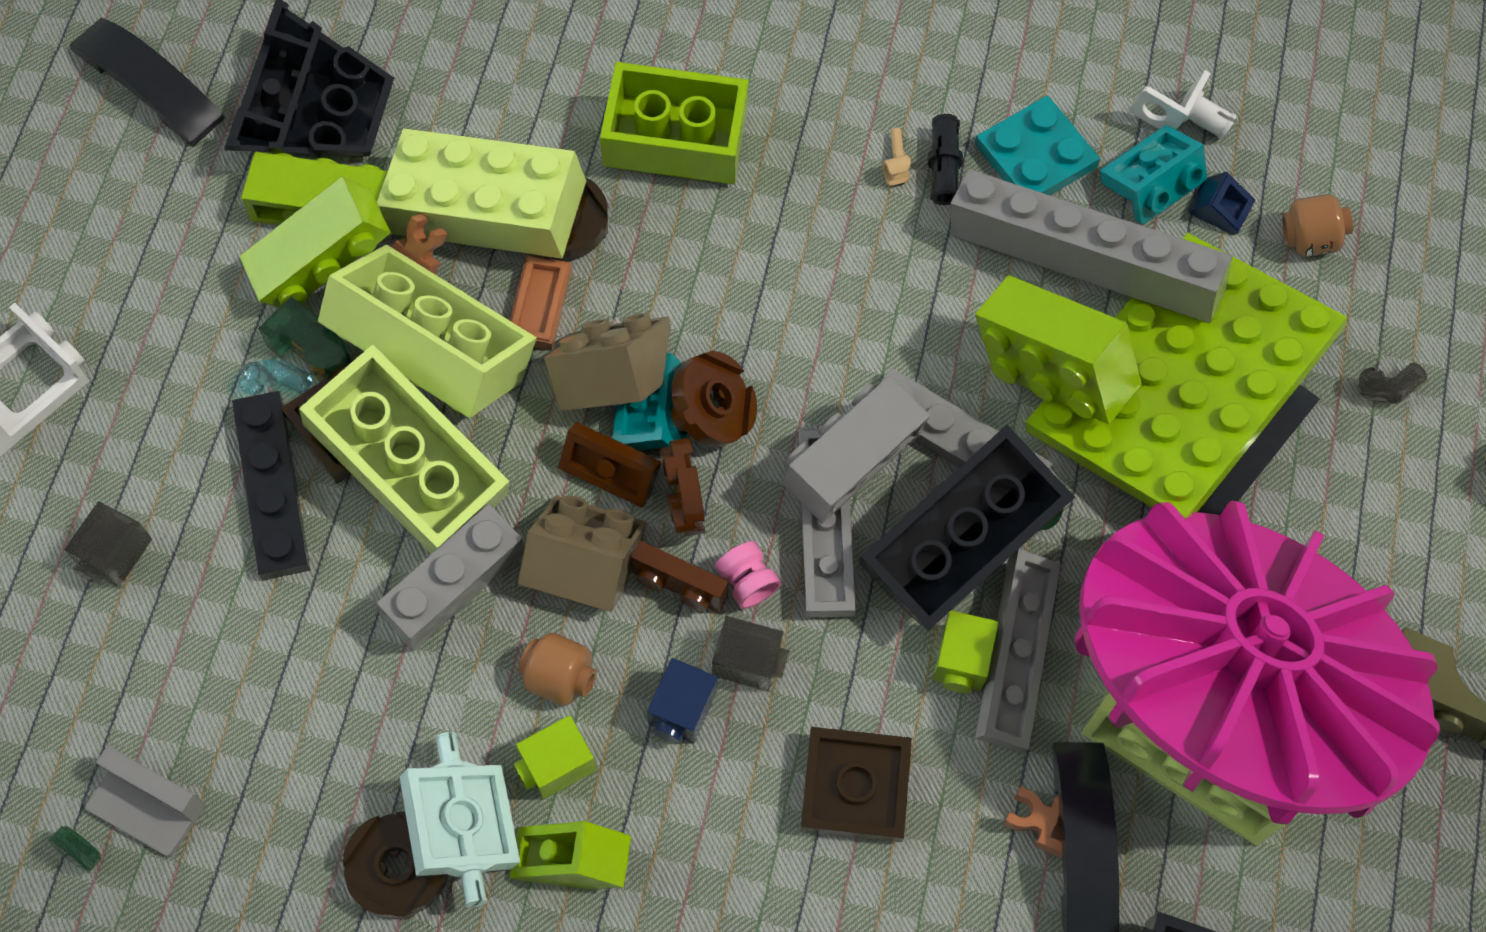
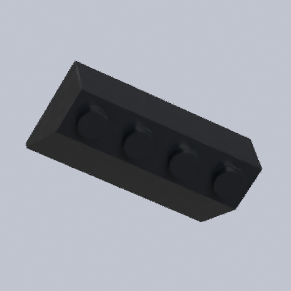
M1006 425L860 557L859 564L894 602L929 631L1070 503L1075 496L1019 436Z

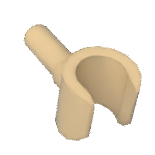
M893 128L890 131L893 158L883 160L882 162L883 174L888 186L905 183L910 180L908 170L911 166V160L907 154L905 155L903 150L902 131L900 128Z

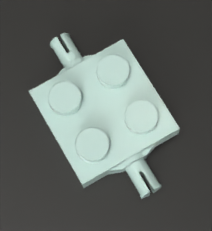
M445 732L435 737L440 764L431 768H407L399 776L416 876L448 874L460 877L465 907H479L488 902L482 874L486 871L511 870L520 863L502 765L478 766L462 761L457 742V733L451 732L449 734V732Z

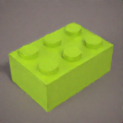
M615 61L600 135L603 167L735 185L748 111L749 79Z
M1010 275L1003 280L975 313L981 332V339L985 344L991 362V369L1001 381L1007 384L1016 383L1032 390L1035 395L1045 401L1054 400L1068 406L1083 418L1092 417L1109 425L1142 385L1127 322Z

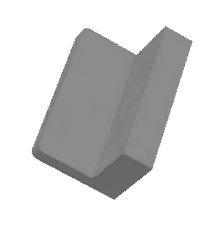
M107 745L96 761V764L104 769L107 774L86 803V810L164 856L172 857L206 805L191 792Z

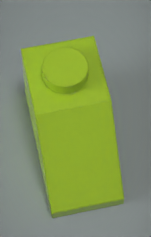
M587 821L518 827L516 842L520 863L510 870L509 878L582 889L624 888L631 835Z

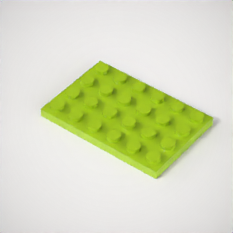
M1188 232L1182 238L1224 252ZM1232 257L1227 287L1210 323L1133 297L1115 316V318L1127 322L1142 385L1109 425L1092 417L1083 418L1070 407L1054 400H1043L1026 420V432L1151 508L1155 504L1169 502L1187 519L1194 512L1200 510L1345 329L1347 316L1247 263Z

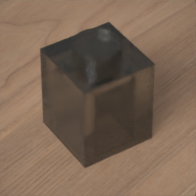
M98 501L64 551L77 564L73 570L84 579L96 585H100L104 579L120 588L152 541V538L140 522Z
M726 616L712 660V674L724 680L769 692L773 677L783 678L790 650L782 648L784 631Z

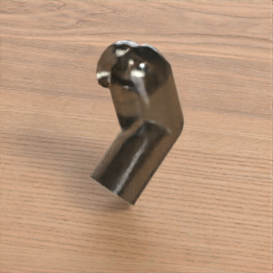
M1410 363L1394 378L1385 377L1384 372L1381 370L1376 373V368L1370 367L1360 373L1357 388L1360 394L1368 401L1399 404L1427 380V374L1417 363Z

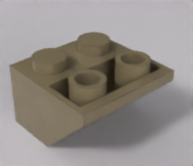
M639 313L628 316L622 320V323L610 324L607 318L597 319L582 325L583 331L581 333L561 339L559 341L560 347L544 357L559 411L642 402L663 385L671 328L669 316L650 319L649 313Z
M556 495L528 531L518 585L612 612L625 590L632 570L631 555L639 540L642 541L647 521L636 519L630 512L625 510H606L588 505L586 500L577 496L567 495L561 497Z

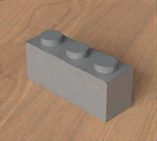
M890 376L877 387L872 383L865 386L853 399L851 404L854 407L846 415L842 416L839 412L834 414L819 430L818 433L821 437L811 446L803 442L785 461L788 469L782 484L822 523L829 519L922 433L931 416Z
M487 504L376 603L380 616L415 651L523 554V538L490 504Z

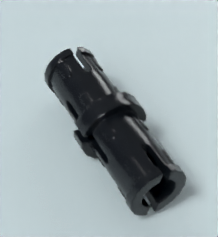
M940 114L935 116L931 122L932 150L928 153L927 163L929 168L932 169L930 199L938 205H951L950 203L959 188V169L963 165V153L959 150L960 120H957V116L952 114Z

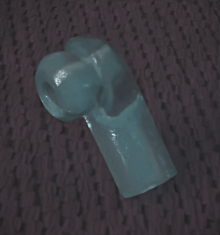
M280 358L248 362L241 368L239 372L242 376L238 381V386L244 393L256 395L263 392L265 383L276 382L298 394H302L310 387L312 374Z

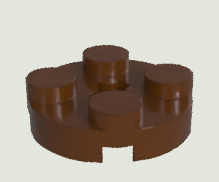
M709 351L681 362L676 368L671 390L674 406L671 410L672 422L678 430L688 432L693 439L705 446L719 448L736 442L741 436L748 434L755 424L757 416L756 394L753 386L746 388L743 379L739 375L745 371L737 361L724 353ZM711 390L713 391L714 399L720 403V407L716 408L710 399Z
M689 437L670 440L669 447L660 448L664 476L667 478L668 486L675 485L676 493L667 494L671 521L674 523L675 532H684L686 537L705 534V527L702 521H705L697 468L696 466L691 467L689 453H693Z

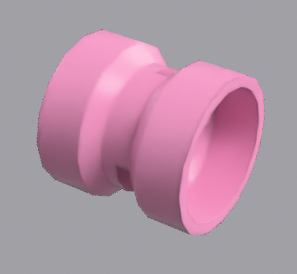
M749 541L731 549L715 564V569L720 577L730 582L733 587L732 597L741 609H747L761 603L774 594L782 583L774 570L766 568L763 563L764 554L755 541Z

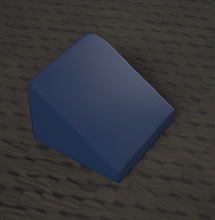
M1226 171L1208 177L1201 184L1188 208V212L1196 218L1235 235L1239 233L1255 199Z

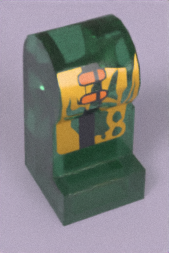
M292 296L258 328L266 346L271 351L281 357L290 349L309 365L313 376L318 381L324 380L351 362L344 341L335 332L319 323L318 318Z

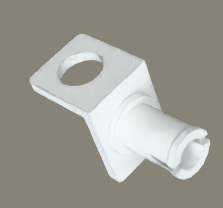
M1206 70L1190 87L1181 105L1151 87L1146 86L1129 108L1130 113L1157 129L1168 125L1177 130L1183 122L1189 119L1216 135L1220 140L1227 134L1237 116L1203 97L1204 92L1202 89L1211 74ZM1145 103L1160 105L1167 115L1159 116L1151 113L1146 108Z

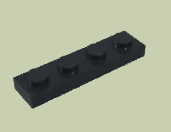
M274 391L232 400L258 575L262 581L311 571L287 420L281 410V407L284 406L283 397L280 391Z

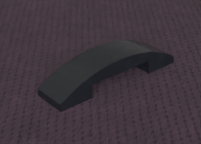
M100 18L69 45L74 53L99 73L107 72L156 111L162 123L192 147L225 119L223 113L176 67L141 39L114 22Z
M1300 384L1198 512L1221 515L1230 501L1239 502L1320 398Z
M1053 742L1055 794H1059L1064 894L1061 896L1063 932H1119L1117 831L1111 777L1104 743Z

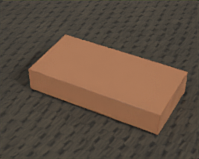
M527 255L510 321L537 337L534 345L535 348L553 351L572 274V264L570 262Z

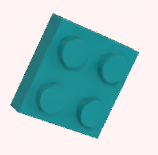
M1049 95L978 134L975 140L976 147L1004 181L1047 195H1052L1098 168L1101 159Z

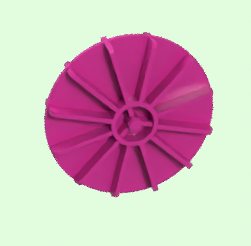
M1230 501L1221 515L1194 512L1187 519L1169 502L1155 504L1146 518L1128 524L1103 543L1090 562L1080 590L1079 612L1081 627L1074 638L1075 647L1081 655L1091 657L1093 665L1105 687L1117 702L1109 714V719L1114 726L1120 728L1134 723L1158 747L1177 762L1190 769L1182 785L1186 789L1193 792L1204 778L1222 789L1248 800L1267 805L1271 821L1277 824H1289L1298 812L1310 814L1348 813L1352 817L1360 818L1369 814L1376 805L1396 795L1412 780L1422 767L1430 747L1438 738L1440 725L1434 718L1433 702L1428 685V680L1438 668L1435 657L1429 652L1413 650L1398 625L1385 611V608L1395 596L1392 589L1388 585H1383L1366 591L1347 573L1317 553L1324 538L1322 533L1315 530L1305 545H1302L1285 535L1251 523L1243 502Z

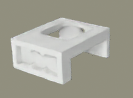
M13 303L9 308L19 321L0 336V369L28 346L38 345L64 369V375L22 412H12L0 401V456L6 453L89 382V379L79 367L85 360L78 351L66 340L58 345L50 337L55 331L36 311L28 316L16 303Z

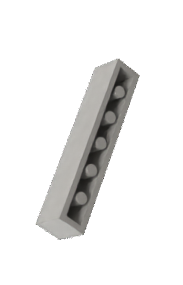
M970 169L950 203L951 236L1207 323L1211 322L1227 287L1233 255Z

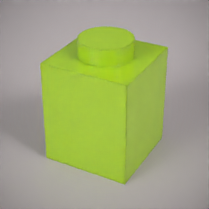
M951 610L944 624L933 680L943 682L944 688L957 693L968 694L972 693L973 690L981 691L988 677L999 621Z
M571 715L516 744L521 760L513 763L527 791L537 787L543 800L597 771L595 759Z

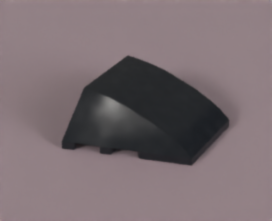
M276 0L264 32L263 43L224 150L350 157L370 156L394 77L351 47L343 48L321 32L322 27L312 21L309 24L288 10L289 4L283 0Z

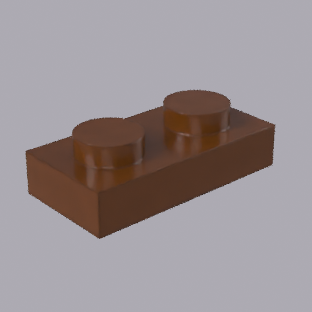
M575 422L567 432L558 469L643 508L651 497L662 461Z
M639 540L631 555L632 573L637 575L636 579L641 584L655 591H662L663 588L679 594L681 595V601L695 610L705 612L709 608L715 612H721L728 598L727 580Z

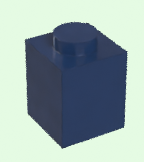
M671 658L647 710L648 725L654 727L653 733L671 743L680 744L683 739L694 744L717 694L718 677Z

